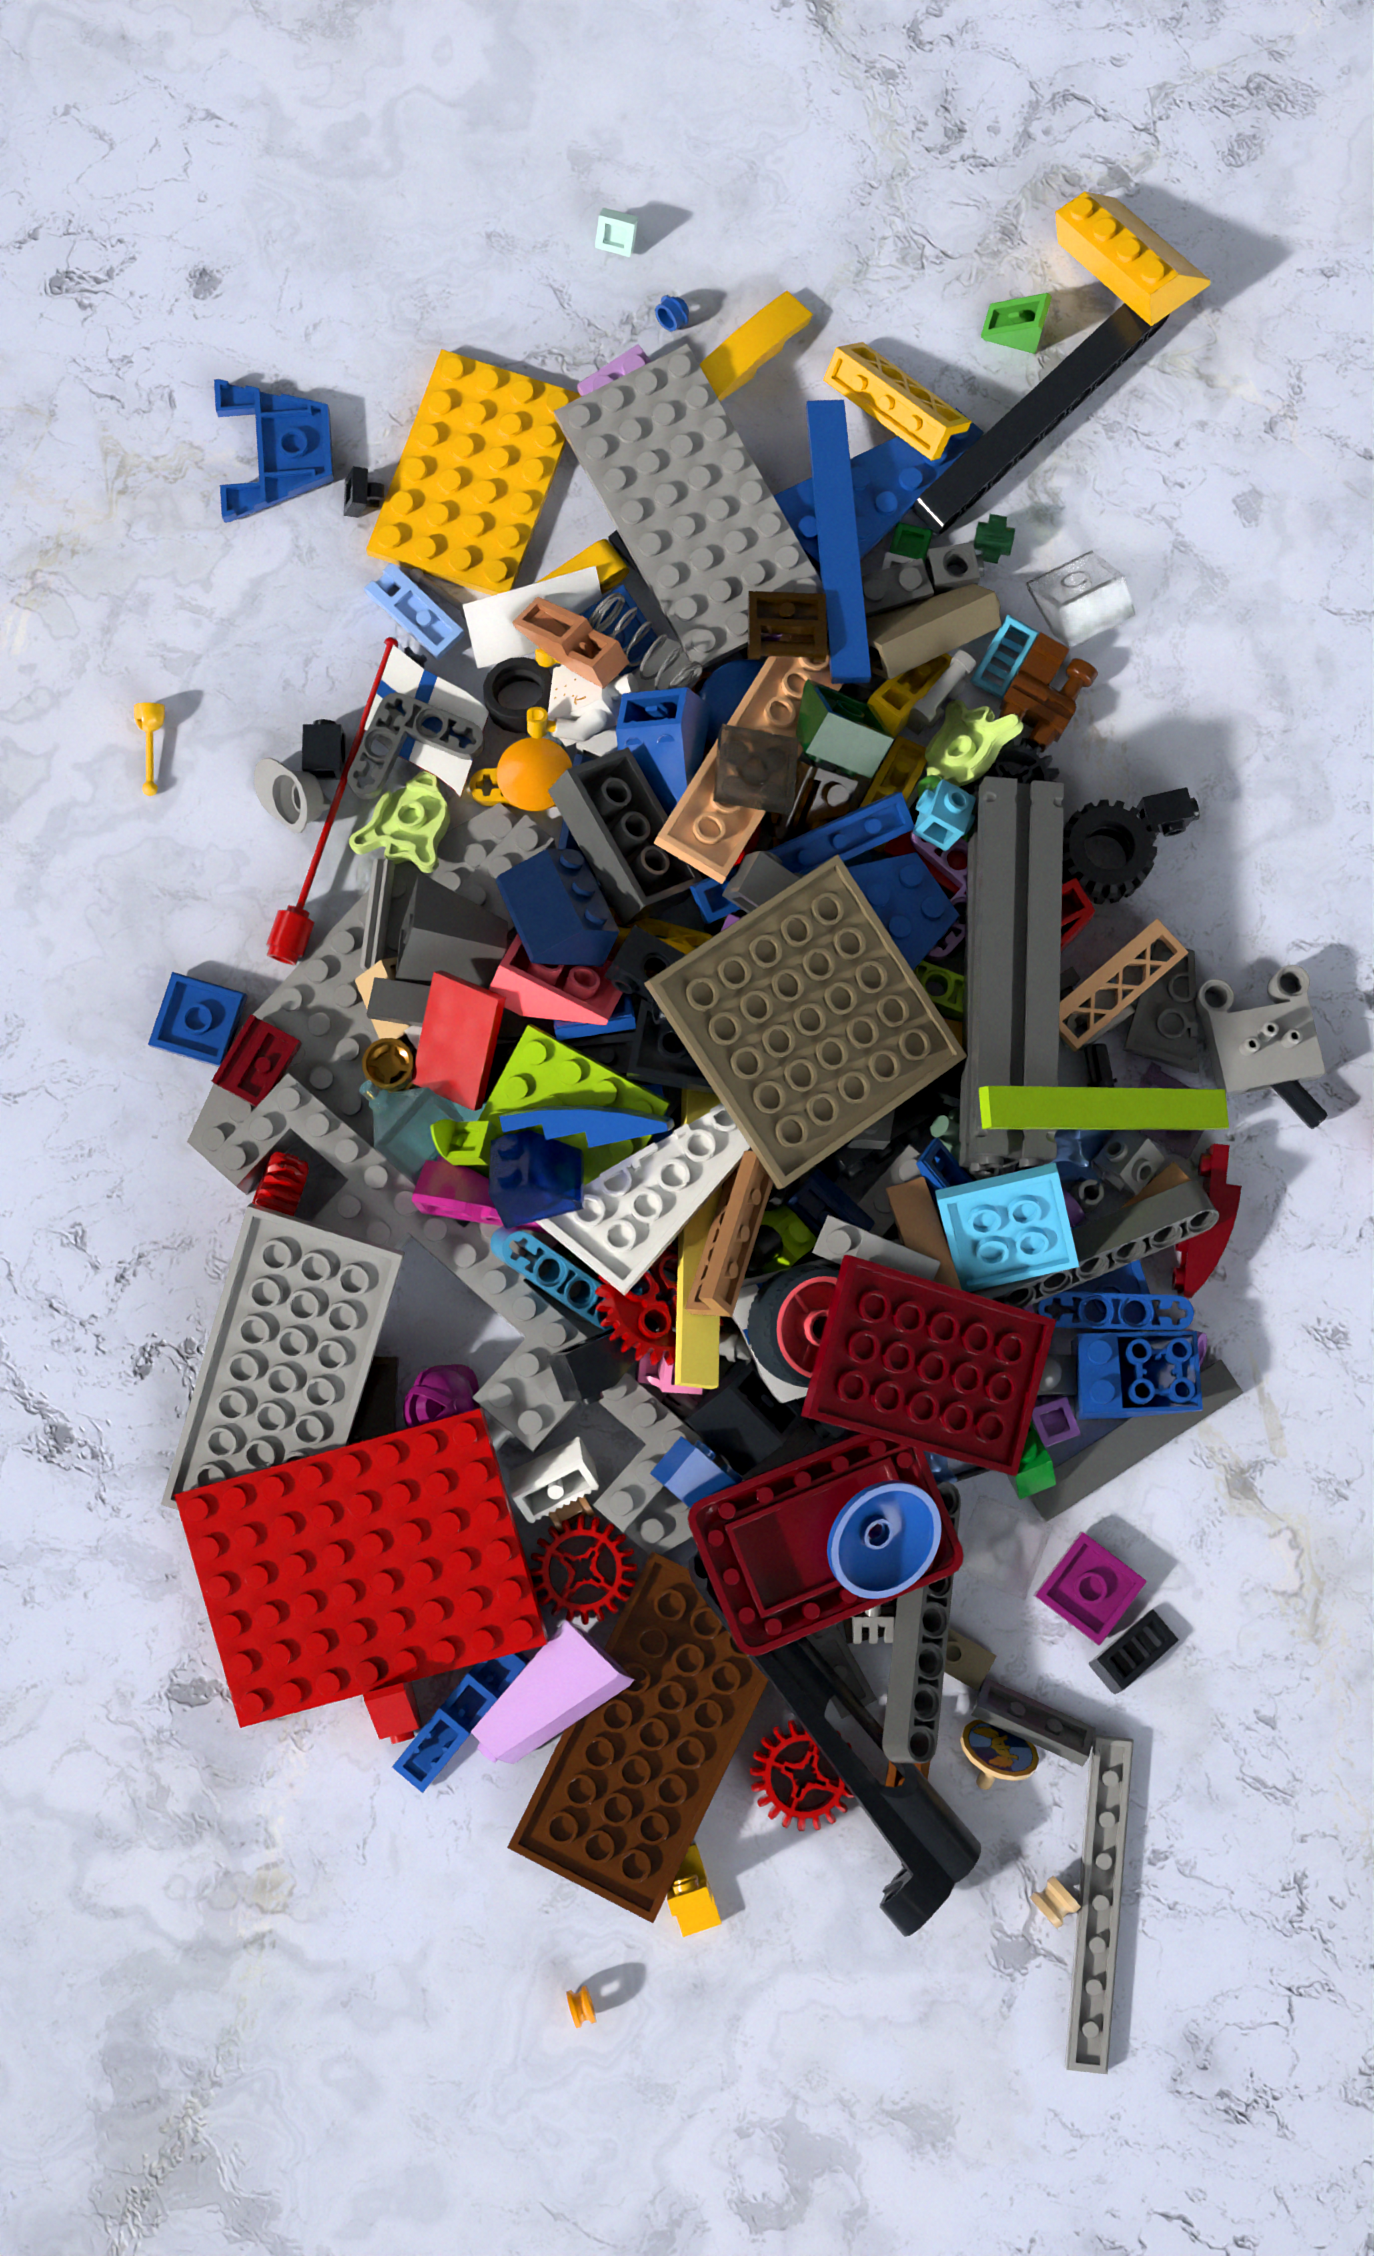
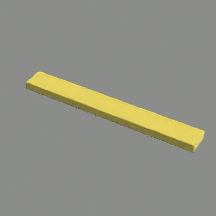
M682 1088L681 1126L686 1123L689 1125L709 1113L710 1109L721 1103L716 1094ZM722 1185L678 1234L675 1385L704 1389H715L719 1386L720 1316L690 1314L685 1307L721 1196Z

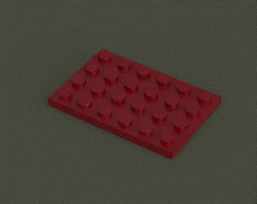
M844 1255L801 1416L1007 1475L1017 1476L1056 1320L855 1256Z

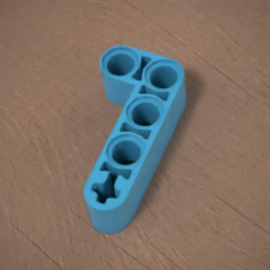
M505 1225L493 1233L490 1247L492 1253L499 1260L590 1323L603 1330L613 1327V1325L601 1326L600 1323L604 1319L600 1318V1311L596 1310V1306L605 1298L596 1295L595 1290L600 1285H604V1282L600 1279L594 1280L531 1234L517 1227ZM512 1240L522 1249L528 1251L524 1257L513 1252L509 1247ZM550 1259L551 1268L545 1276L539 1277L538 1268L544 1260ZM581 1281L580 1293L576 1297L570 1298L569 1290L575 1282ZM636 1283L630 1291L635 1295L641 1296V1287Z

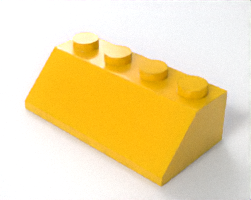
M1084 191L1055 211L1058 244L1150 326H1153L1210 286V279L1115 197Z

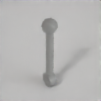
M413 568L410 571L409 577L413 582L422 583L460 610L463 619L466 620L463 603L426 578L421 569Z

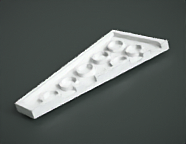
M720 1103L710 1109V1112L689 1125L687 1123L674 1130L672 1135L656 1144L654 1142L601 1173L600 1177L577 1190L575 1188L563 1195V1199L546 1209L541 1208L531 1214V1218L625 1296L738 1167L744 1151H751L752 1149L723 1104Z

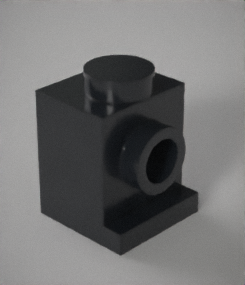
M1187 787L1142 797L1136 807L1140 810L1138 812L1139 819L1147 817L1150 822L1147 830L1148 832L1155 831L1156 837L1161 832H1163L1165 837L1180 834L1186 831V827L1192 821L1199 820L1200 817L1197 801L1194 797L1190 798Z

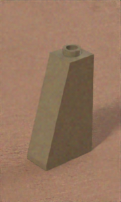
M973 583L866 618L871 672L890 680L1002 627L999 615L1001 606L995 591Z

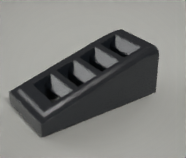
M1151 1609L1089 1662V1666L1113 1694L1124 1691L1175 1645L1179 1639L1159 1615ZM1147 1626L1161 1642L1158 1647L1142 1630L1144 1627ZM1133 1637H1135L1138 1640V1642L1144 1647V1649L1149 1653L1146 1657L1131 1641ZM1121 1648L1135 1662L1136 1665L1133 1668L1119 1652ZM1109 1659L1112 1660V1662L1116 1665V1667L1121 1671V1673H1122L1124 1676H1122V1675L1117 1671V1669L1112 1665V1663L1109 1661Z

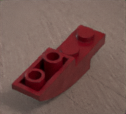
M1214 1143L1206 1149V1153H1201L1199 1159L1198 1175L1204 1177L1203 1188L1219 1213L1217 1223L1211 1229L1175 1244V1250L1181 1252L1180 1267H1174L1172 1290H1176L1178 1296H1183L1187 1300L1195 1295L1217 1266L1234 1227L1242 1186L1226 1184L1230 1145Z

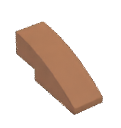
M537 597L512 622L517 630L552 658L603 689L630 663L617 640L593 630L587 618L540 597Z

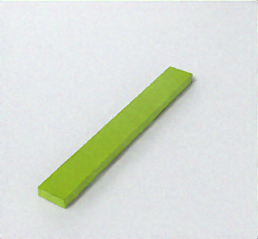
M984 1086L979 1088L982 1129L1221 1130L1229 1128L1225 1089Z

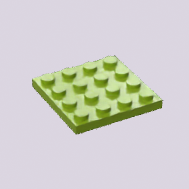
M529 1024L477 1120L490 1121L498 1128L488 1165L460 1166H465L546 1209L563 1199V1195L575 1188L577 1190L600 1177V1174L647 1147L654 1134L589 1148L585 1132L546 1140L542 1124L503 1132L499 1116L511 1111L562 1105H597L628 1108L664 1116L671 1102L563 1041L557 1040L556 1037L538 1027Z

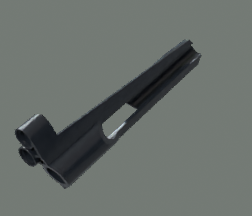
M698 1551L689 1559L691 1581L696 1585L697 1591L731 1634ZM806 1636L762 1655H748L782 1697L902 1862L901 1866L903 1868L895 1875L891 1883L884 1887L882 1892L885 1895L879 1907L904 1937L914 1934L947 1900L955 1883L960 1882L975 1867L981 1853L980 1842L913 1763L892 1762L905 1778L902 1785L896 1787L884 1786L873 1776L825 1718L826 1706L835 1695L883 1753L884 1729Z

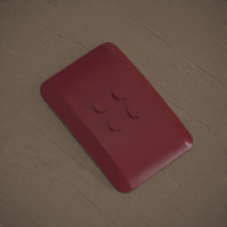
M863 1433L829 1445L706 1496L691 1506L687 1517L690 1531L733 1639L741 1651L752 1656L765 1654L946 1578L959 1570L964 1558L961 1543L923 1450ZM888 1480H902L913 1483L933 1499L941 1518V1539L932 1563L914 1584L893 1596L869 1599L852 1594L837 1581L828 1562V1539L836 1517L852 1497L870 1485Z

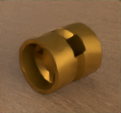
M381 1038L373 1042L365 1050L362 1058V1069L373 1088L381 1095L389 1098L402 1097L410 1093L416 1086L411 1083L415 1058L402 1041L394 1038Z

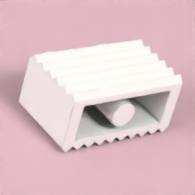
M576 1437L508 1472L510 1475L511 1496L526 1520L530 1523H534L535 1519L541 1520L542 1515L548 1516L549 1511L555 1512L556 1508L562 1509L563 1504L569 1505L570 1501L576 1502L577 1497L583 1498L585 1493L590 1494L592 1490L597 1491L599 1487L595 1460L580 1437Z

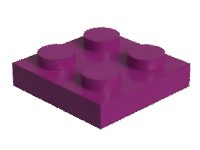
M1080 1532L1033 1596L1096 1645L1100 1646L1147 1581L1087 1534Z

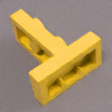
M696 1843L691 1844L667 1894L672 1917H677L683 1937L722 1924Z

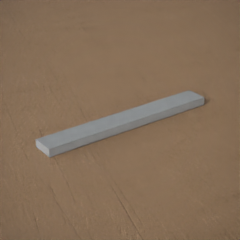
M1094 1735L1090 1750L1078 1904L1081 1908L1077 1911L1065 2055L1066 2070L1108 2074L1134 1740L1130 1738Z

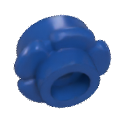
M664 295L660 300L661 303L655 308L658 322L670 332L678 328L683 329L689 321L687 304L680 297Z

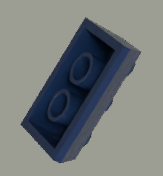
M546 848L498 875L495 882L531 963L603 967L620 931L582 851Z

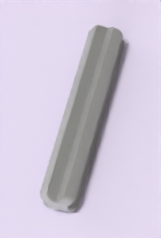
M375 859L373 861L360 966L364 971L384 957L395 870L393 861L388 859Z

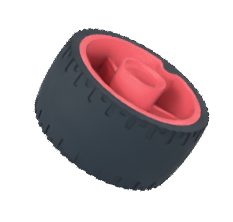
M821 1265L791 1267L769 1278L762 1285V1288L757 1291V1295L754 1296L747 1320L749 1343L752 1346L751 1349L754 1351L755 1357L758 1358V1362L776 1378L794 1386L809 1387L840 1270ZM818 1318L819 1329L817 1334L815 1335L813 1332V1325L816 1319Z

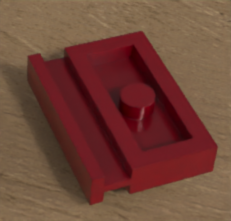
M250 1014L211 1082L257 1107L280 1082L302 1043L295 1037Z

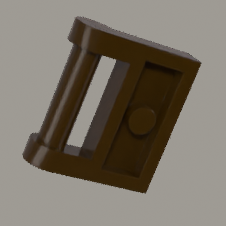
M749 591L748 660H760V656L813 658V662L826 661V594ZM761 633L813 635V642L761 640Z
M796 760L792 769L795 775L777 823H772L768 834L778 839L789 841L846 815L858 781ZM810 778L814 779L797 827L792 829L791 827Z

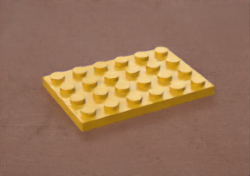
M441 349L366 548L367 555L411 570L419 568L424 574L491 596L513 590L567 443V439L554 417V411L582 397L580 393Z

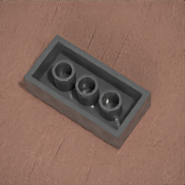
M629 747L566 769L548 790L623 926L685 902L692 895L690 886L703 880L698 869L654 844L656 837L668 820V816Z

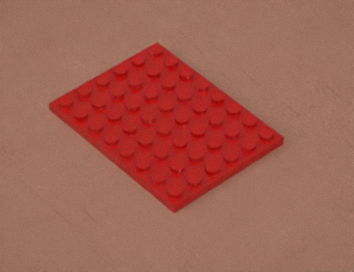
M483 1407L185 1490L174 1495L240 1728L363 1695L365 1692L378 1690L393 1684L396 1685L400 1682H411L547 1645L549 1642Z

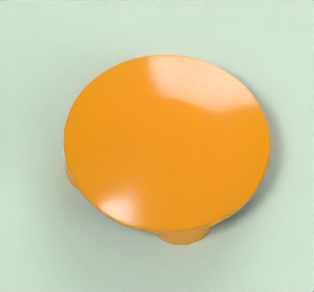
M524 738L513 743L502 754L497 766L498 786L506 801L520 809L543 811L557 807L548 790L566 769L572 767V763L566 751L554 741L546 738Z

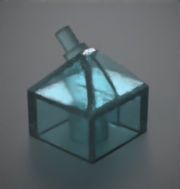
M368 1080L359 1089V1092L369 1101V1107L373 1110L374 1148L416 1186L425 1160L436 1162L437 1156H441L434 1145L430 1125L441 1119L466 1122L465 1119L428 1087L389 1093L385 1089L380 1090L372 1081Z

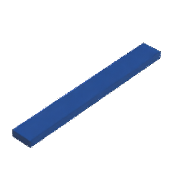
M844 400L807 401L806 418L823 594H826L827 644L831 684L868 683L871 679L845 402Z

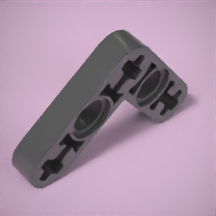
M390 693L382 699L349 769L347 776L348 784L353 793L361 799L368 800L378 796L387 782L407 737L458 758L470 760L478 757L484 750L485 740L483 733L478 725L469 720L405 694ZM399 704H402L406 714L405 716L398 715L396 717L393 727L395 731L399 732L395 734L388 729L392 721V716L388 710L390 708L396 709ZM429 717L439 718L443 723L441 731L436 735H426L422 732V723ZM450 725H454V734L461 737H466L469 732L472 733L473 739L476 742L475 745L468 744L465 749L462 748L460 740L449 735ZM449 736V741L447 743L444 742ZM378 737H387L392 741L391 750L385 755H376L371 751V745ZM368 758L377 764L374 765L371 771V776L375 783L373 785L366 784L364 789H362L357 778L358 776L365 777L367 775L370 765L368 761L364 760Z

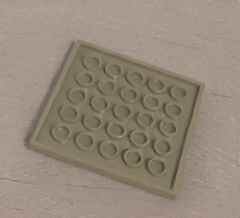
M838 854L644 983L747 1143L757 1155L777 1189L789 1185L967 1057Z

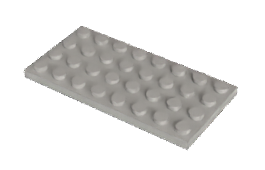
M688 344L554 411L557 423L690 663L692 661L699 662L703 670L748 647L749 591L823 593L822 582ZM761 633V639L771 634Z
M253 1203L247 1206L161 1505L178 1510L174 1495L179 1492L348 1444L405 1255L404 1251Z

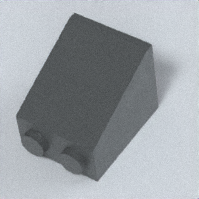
M418 874L400 929L395 980L431 986L433 972L443 970L489 990L496 971L513 942L512 939L507 938L508 922L428 876Z

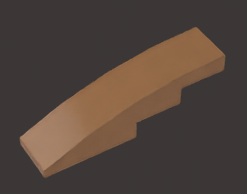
M917 1178L886 1188L885 1194L898 1228L901 1245L940 1261L941 1263L933 1281L962 1290L925 1178Z

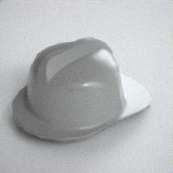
M264 758L257 763L254 771V786L258 799L269 814L279 820L294 834L302 833L307 823L315 821L323 811L331 807V801L322 792L318 779L312 773L290 770L273 758Z

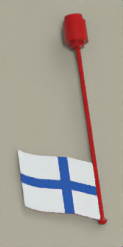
M388 637L384 640L387 646L296 906L288 905L286 910H278L266 945L269 947L267 956L279 962L296 965L298 958H303L315 922L308 918L310 913L303 908L348 781L349 769L359 750L364 732L368 730L382 699L390 693H402L469 720L478 725L482 733L484 732L490 714L489 711L468 692L423 669L398 649L399 644L394 637ZM399 704L396 709L390 708L388 710L392 716L388 729L395 734L399 732L395 731L393 727L396 717L398 715L405 716L406 714L402 704ZM429 717L422 723V732L426 735H436L441 731L443 723L439 718ZM450 725L449 735L458 738L462 748L465 749L468 744L475 745L476 742L473 739L472 733L469 732L466 737H461L454 734V725ZM449 736L444 742L447 743L449 741ZM378 737L376 739L391 750L392 741L389 738ZM409 737L406 738L398 757L438 777L453 789L460 798L462 797L474 759L465 760Z

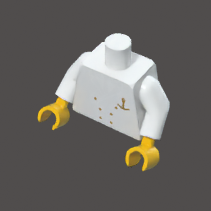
M541 648L535 649V658L540 666L550 667L555 663L561 664ZM561 664L560 667L553 669L548 713L541 707L529 708L527 710V731L530 736L536 739L544 737L547 732H552V736L558 737L565 746L579 741H588L597 733L617 725L622 694L639 692L637 680L632 673L622 676L617 675L603 689Z

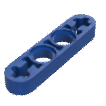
M1060 1292L1039 1301L1037 1305V1314L1052 1318V1314L1045 1313V1306L1051 1305L1054 1298L1058 1299L1059 1306L1072 1307L1074 1306L1072 1298L1079 1299L1076 1309L1079 1323L1071 1321L1073 1314H1061L1058 1317V1321H1056L1055 1328L1180 1331L1187 1328L1194 1317V1310L1190 1301L1178 1295ZM1094 1299L1102 1302L1106 1308L1104 1319L1097 1323L1088 1320L1084 1314L1085 1305L1088 1301ZM1130 1301H1138L1145 1307V1318L1138 1324L1129 1322L1124 1316V1308ZM1152 1301H1158L1156 1309L1159 1310L1169 1309L1172 1307V1302H1175L1179 1310H1184L1185 1317L1178 1319L1177 1325H1174L1170 1317L1159 1316L1156 1317L1158 1325H1152L1151 1322L1154 1316Z

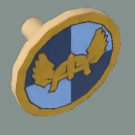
M980 1719L973 1720L964 1727L960 1738L962 1750L968 1759L981 1769L976 1780V1784L981 1789L989 1790L995 1778L1010 1781L1024 1780L1035 1772L1039 1757L1034 1744Z

